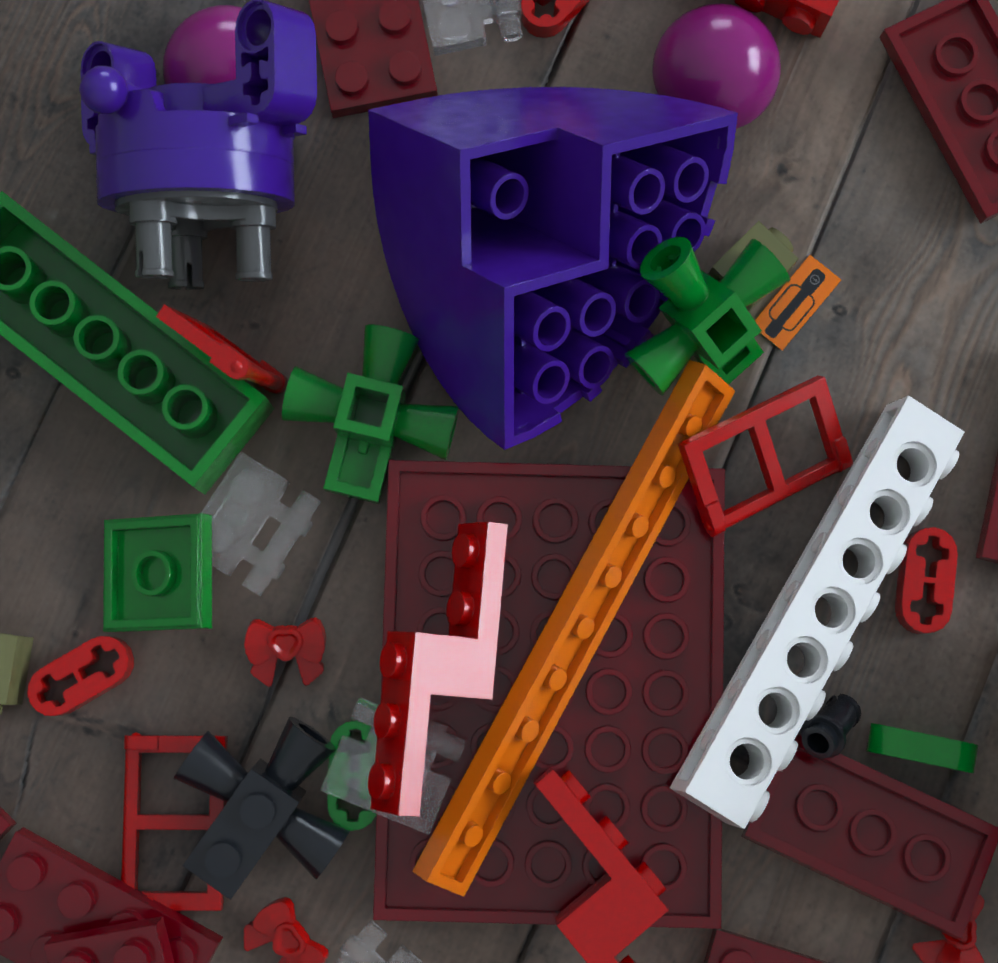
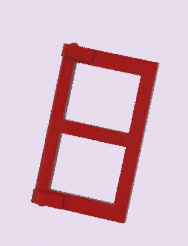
M165 304L156 315L158 319L210 356L209 362L229 377L236 380L246 379L257 383L273 394H280L286 390L288 380L284 374L264 360L259 362L213 327Z
M818 375L677 443L697 500L696 506L703 526L711 537L719 535L734 524L853 465L846 437H843L824 376ZM809 399L827 459L784 480L766 420ZM748 429L767 489L722 511L703 451Z
M137 732L131 735H124L125 777L121 881L138 890L140 830H208L226 805L225 801L210 795L209 814H140L142 753H191L204 735H141ZM213 735L227 750L228 736ZM207 884V891H141L150 900H155L174 911H221L223 909L224 895L209 884Z

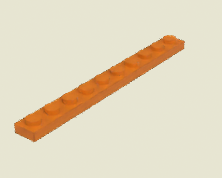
M689 360L438 825L427 842L412 871L426 882L463 897L470 887L689 479L677 443L718 424L735 393V390L706 364Z

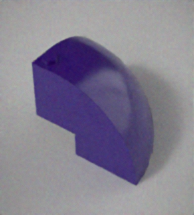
M522 87L468 91L368 109L371 175L376 218L383 252L400 306L412 334L419 339L417 344L440 384L465 416L484 435L504 450L511 448L561 423L560 413L582 397L591 402L602 392L600 386L609 378L611 372L618 364L625 368L630 365L625 353L654 336L648 328L661 312L659 307L668 298L641 276V263L655 246L670 238H687L695 252L700 247L704 235L710 236L716 220L708 218V213L717 184H727L734 150L737 112L665 95L583 87Z

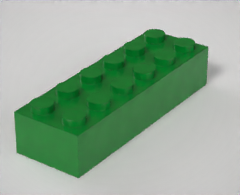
M1 191L0 335L192 487L205 495L275 408L263 394L245 380L233 379L210 363V356L156 317L158 312Z

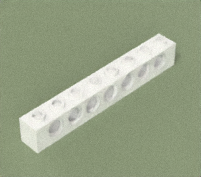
M910 396L886 405L681 766L670 789L732 826L745 829L749 821L754 822L760 817L768 804L770 793L766 790L777 770L782 771L789 765L797 751L798 742L794 739L805 720H811L818 713L824 703L826 693L822 689L832 671L839 670L849 658L853 649V643L849 640L859 622L866 621L875 611L880 600V594L876 591L886 574L892 573L902 562L907 551V546L903 543L912 526L919 525L931 510L933 498L930 497V494L937 481L945 478L957 463L960 453L956 450V447L965 433L963 430ZM899 455L905 458L910 466L908 481L897 470ZM873 502L877 503L884 512V524L881 529L872 522L870 517V507ZM846 549L851 550L858 560V570L854 577L850 576L843 567L842 560ZM820 597L826 599L831 607V618L826 626L818 621L815 614V605ZM794 645L800 648L804 655V667L798 675L793 674L787 664L788 652ZM769 694L776 702L777 715L771 724L765 725L759 716V704ZM742 744L748 751L749 765L744 773L736 776L730 766V756L733 750Z

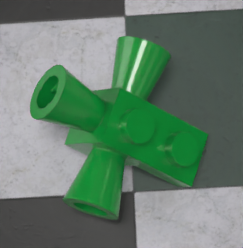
M674 237L661 242L643 259L640 266V274L668 298L659 309L672 326L626 352L625 356L638 374L662 396L693 355L699 363L706 364L729 385L764 353L754 339L762 330L746 307L789 282L788 272L766 246L756 239H751L719 282L700 269L692 245L687 238Z
M365 325L362 376L347 373L344 388L297 366L293 368L284 395L282 420L334 423L333 428L337 433L323 487L325 491L379 504L396 437L441 459L447 460L457 424L458 406L405 404L406 395L404 387L397 385L419 341L414 335L387 326Z

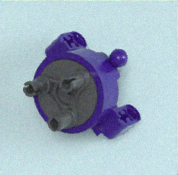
M251 0L247 2L240 10L235 26L236 79L217 84L170 83L156 86L155 63L146 52L102 41L90 44L84 52L81 61V83L79 88L81 94L82 131L86 142L90 144V154L96 155L97 204L104 209L129 216V224L135 226L136 278H170L168 288L181 290V287H185V290L204 289L202 240H206L207 233L212 230L230 227L236 230L237 273L235 274V280L243 282L273 280V274H271L270 230L276 229V214L290 210L295 205L294 140L296 136L307 135V126L299 123L305 121L312 114L317 98L316 31L311 17L306 13L266 0Z

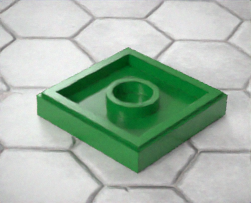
M198 513L104 520L103 632L212 629V515Z

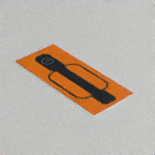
M809 255L791 276L790 281L780 289L755 319V322L762 330L760 333L783 351L839 284L841 279L812 255Z

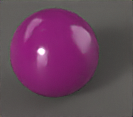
M717 3L691 9L682 14L667 28L656 47L652 73L658 95L692 100L737 112V129L758 118L770 105L779 84L781 62L778 46L773 35L758 17L741 7Z
M232 5L211 6L195 12L181 22L170 37L163 57L164 84H217L235 80V26L242 7Z

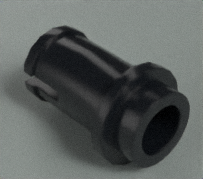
M839 694L838 699L833 695L819 714H816L811 720L804 722L801 729L802 744L810 755L824 759L835 757L841 753L846 745V735L861 719V708L857 701L845 694Z

